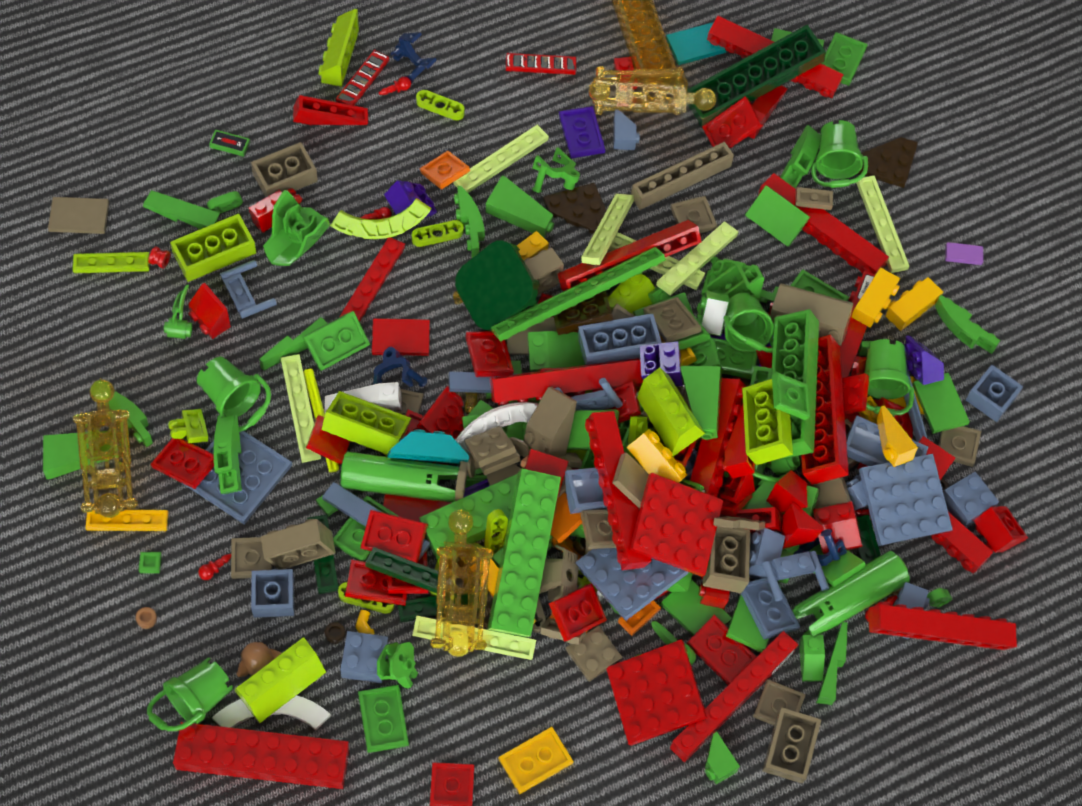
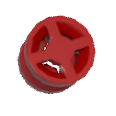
M155 246L150 252L148 262L152 265L157 264L160 268L164 269L169 263L171 253L167 250L162 251L159 247Z

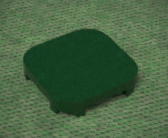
M497 240L489 244L464 264L457 272L455 278L457 292L478 327L488 331H492V326L519 314L526 307L533 306L537 302L535 299L538 294V287H540L538 280L534 279L518 252L520 249L515 244L504 240Z

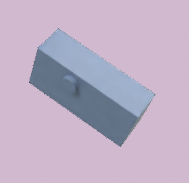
M653 313L578 326V341L585 365L640 358V346L662 343Z

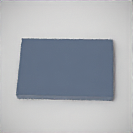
M767 577L749 582L741 593L764 640L778 636L782 631L789 633L800 628L782 590L781 593L784 599L776 602Z

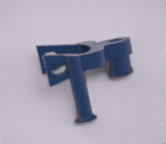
M420 32L402 34L399 37V43L396 45L395 50L391 52L394 60L399 61L402 57H408L417 66L409 75L405 76L410 79L411 84H413V80L425 68L429 69L437 61L436 58H420L410 43L413 44L422 35Z
M388 347L384 351L383 363L374 369L373 385L382 383V375L397 367H403L402 382L409 387L413 386L412 379L420 387H424L428 381L426 377H422L411 369L410 362L393 347Z
M831 529L821 532V536H824L829 549L827 554L817 555L821 566H826L833 560H839L840 556L847 553L842 540L839 539L835 544L831 535ZM817 537L815 542L804 543L793 555L809 552L820 544L819 537Z

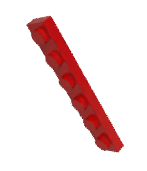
M391 237L387 238L339 317L354 311L360 323L405 249V243Z

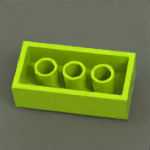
M240 214L170 242L173 255L187 282L256 254L255 242Z
M772 379L742 388L747 456L756 465L793 455L790 414L774 408Z

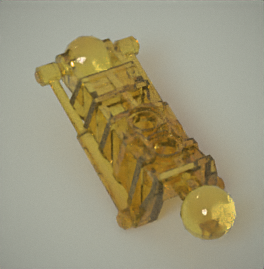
M598 66L596 68V77L593 78V82L589 85L588 89L589 96L593 99V104H595L594 110L596 115L603 114V111H615V109L619 111L673 113L674 115H679L681 111L682 113L687 112V103L695 104L698 109L706 111L712 109L717 101L715 93L708 88L700 89L696 93H688V82L682 67L675 69H634V71L605 70L604 67ZM605 75H618L617 78H610V77H604V76H605ZM609 85H616L615 99L608 98L611 93ZM633 86L643 87L642 93H633ZM648 92L655 93L656 97H650ZM670 93L674 98H667L666 94ZM603 105L615 106V107H603Z
M100 379L91 385L89 391L92 400L97 402V411L75 414L73 422L77 425L80 469L83 475L85 503H82L81 511L88 513L95 510V514L112 518L120 512H124L126 507L127 509L136 508L138 503L132 495L130 473L131 456L127 422L130 413L128 410L122 409L109 410V402L114 397L115 389L111 382ZM101 427H109L107 432H100ZM103 445L111 446L108 451H101ZM115 459V468L110 469L109 460ZM105 460V469L97 470V461ZM124 471L126 474V478H122V473ZM87 473L91 474L92 480L89 482ZM127 486L128 497L126 500H124L123 487ZM89 488L93 489L94 503L90 502ZM118 488V496L113 493H106L99 498V489Z
M462 509L452 512L448 520L449 528L455 533L454 542L444 541V547L437 549V554L440 556L436 600L438 607L435 638L430 640L432 648L443 647L444 651H448L456 657L473 652L474 648L475 650H485L487 643L482 638L484 611L487 605L490 559L493 557L492 549H487L477 543H466L467 533L472 529L474 522L472 515ZM456 558L463 559V567H459L456 564ZM456 578L463 580L464 585L462 588L456 585ZM461 594H468V605H461ZM480 608L479 619H477V609ZM441 623L443 624V639L440 638ZM450 624L467 625V634L462 631H454L450 634ZM478 624V637L474 641V626Z

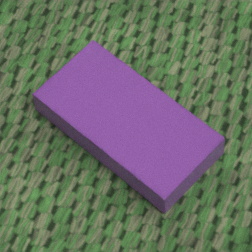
M947 242L945 261L982 265L983 246Z

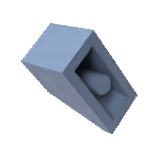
M615 109L613 149L635 150L636 143H639L640 133L636 132V124L621 111Z

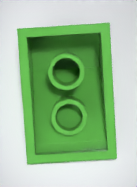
M557 331L528 332L530 372H537L541 368H567L585 365L578 341V332L558 335Z

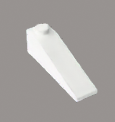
M398 382L379 383L344 391L346 394L392 411L402 410V393ZM337 393L325 396L324 413H326Z

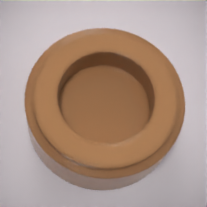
M144 607L136 613V622L141 628L149 629L156 624L157 615L152 608Z

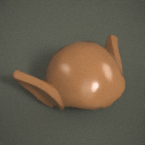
M252 642L241 651V662L239 663L236 675L238 677L247 676L248 674L254 675L282 653L275 649H269L262 642Z

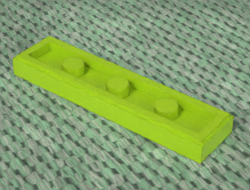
M149 252L74 254L73 273L149 271L150 264L148 260L150 254Z

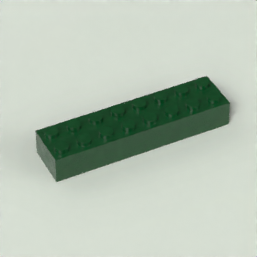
M807 24L684 91L685 101L702 127L745 96L751 102L823 63L826 51Z

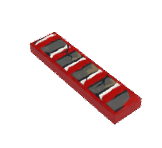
M374 50L336 97V102L354 106L389 62V57Z
M507 53L506 71L575 75L576 57Z

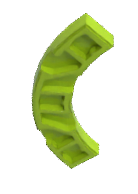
M416 198L408 208L399 214L377 220L358 218L340 210L330 226L350 236L363 237V239H384L402 234L416 226L427 216L432 208Z

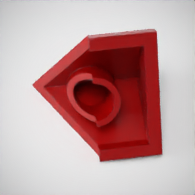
M790 470L776 482L766 501L781 513L786 512L793 502L801 509L807 508V482Z
M753 473L734 479L729 475L725 481L723 494L720 495V498L737 504L755 492Z
M794 502L783 515L781 535L785 536L782 549L812 542L825 529Z

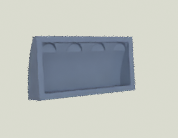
M856 416L846 438L847 457L867 466L888 463L889 461L882 452L878 424ZM912 440L918 447L914 457L926 455L928 446Z
M596 468L567 470L565 472L566 494L570 514L581 513L582 510L607 509L603 503L604 495L602 488L599 486V474Z

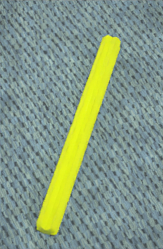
M313 369L304 370V378L315 420L318 415L325 417ZM326 458L329 472L339 471L338 463Z

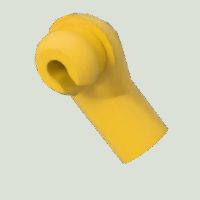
M360 610L355 627L358 633L374 635V630L367 623L370 612L366 610Z

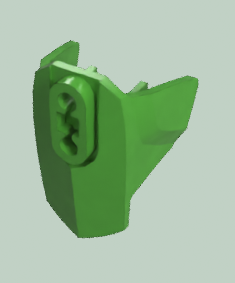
M284 190L274 205L272 235L263 245L265 254L271 264L290 266L328 229L330 226L328 218L312 208L301 207L289 191Z

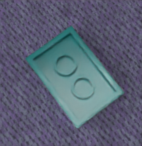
M714 22L666 35L665 39L678 65L726 53L724 47L715 46L707 40L708 32Z

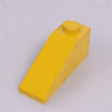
M881 406L877 416V424L882 452L893 467L913 460L918 447L885 406Z

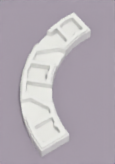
M517 402L494 408L472 421L460 433L456 441L465 452L471 454L465 446L464 440L497 426L502 428L515 422L528 423L538 403Z
M297 695L271 714L292 716L308 724L315 731L331 716L330 713L318 704ZM239 699L220 710L212 717V720L220 727L234 728L254 716L243 701Z

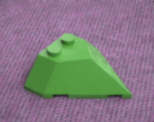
M717 257L711 259L712 267L707 272L701 293L703 297H705L706 291L728 295L729 299L738 293H749L752 297H757L759 300L764 277L757 265L748 266L743 262L728 259L720 260ZM698 303L697 311L701 314L702 308H700V303Z

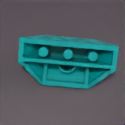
M417 429L414 432L411 431L392 447L387 458L460 464L461 461L468 462L469 455L451 435H446L442 431L426 433L425 430Z

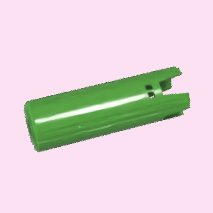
M346 452L342 462L340 485L344 489L455 502V490L439 486V481L457 479L460 467Z
M888 551L865 564L866 567L837 586L829 585V589L821 590L796 605L792 611L797 620L814 614L817 619L816 622L809 626V630L804 635H812V637L821 635L899 590L905 582L909 583L908 569L902 559L893 551Z

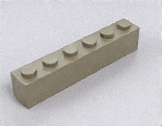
M723 142L632 185L631 190L634 202L639 210L726 170L731 167L734 154L727 144Z

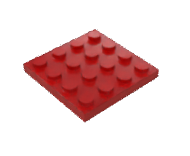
M650 473L629 550L698 576H705L717 526L714 525V518L720 516L723 500Z
M682 640L606 668L630 746L707 718Z

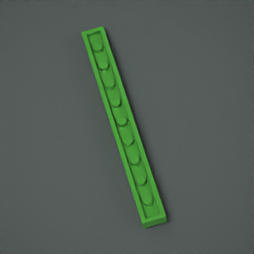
M654 247L492 326V332L500 341L509 339L511 336L525 331L529 327L561 313L563 310L574 307L578 303L590 299L618 283L625 282L627 279L657 266L665 261V256L659 249Z

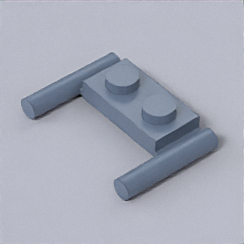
M255 260L220 273L221 279L241 319L277 305L274 298L256 305L241 275L242 272L257 267Z
M606 378L599 380V384L604 390L571 397L577 401L575 411L603 410L613 408L614 406L620 408L623 403ZM559 387L555 388L556 390L562 392V390Z
M816 551L776 558L762 563L776 602L784 599L777 582L778 580L815 572L821 590L829 589Z

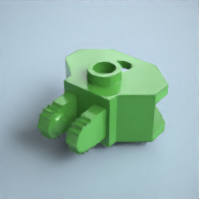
M394 642L385 645L377 660V675L381 680H397L404 688L409 689L412 687L413 682L410 678L414 679L418 675L414 668L416 663L414 661L413 645L410 642L401 644Z

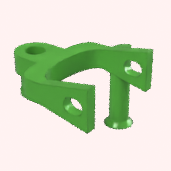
M559 147L555 150L553 161L565 165L564 167L551 168L537 155L532 168L538 170L539 173L532 190L537 193L542 192L541 187L545 174L552 178L562 177L565 179L563 186L566 189L573 190L575 183L578 182L580 173L575 170L576 163Z

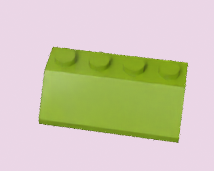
M353 9L338 16L336 23L332 25V37H329L327 42L328 50L324 51L323 54L324 63L319 67L322 83L343 86L359 33L358 9Z
M642 273L635 275L620 283L608 297L610 308L612 310L615 304H618L633 314L636 310L652 305L648 294L655 287L650 279Z
M659 367L643 380L637 399L665 446L670 449L674 457L705 433L666 372Z
M339 391L325 413L322 430L388 455L390 449L405 437L411 418Z
M303 637L243 682L234 691L260 724L324 675L326 671L315 651Z

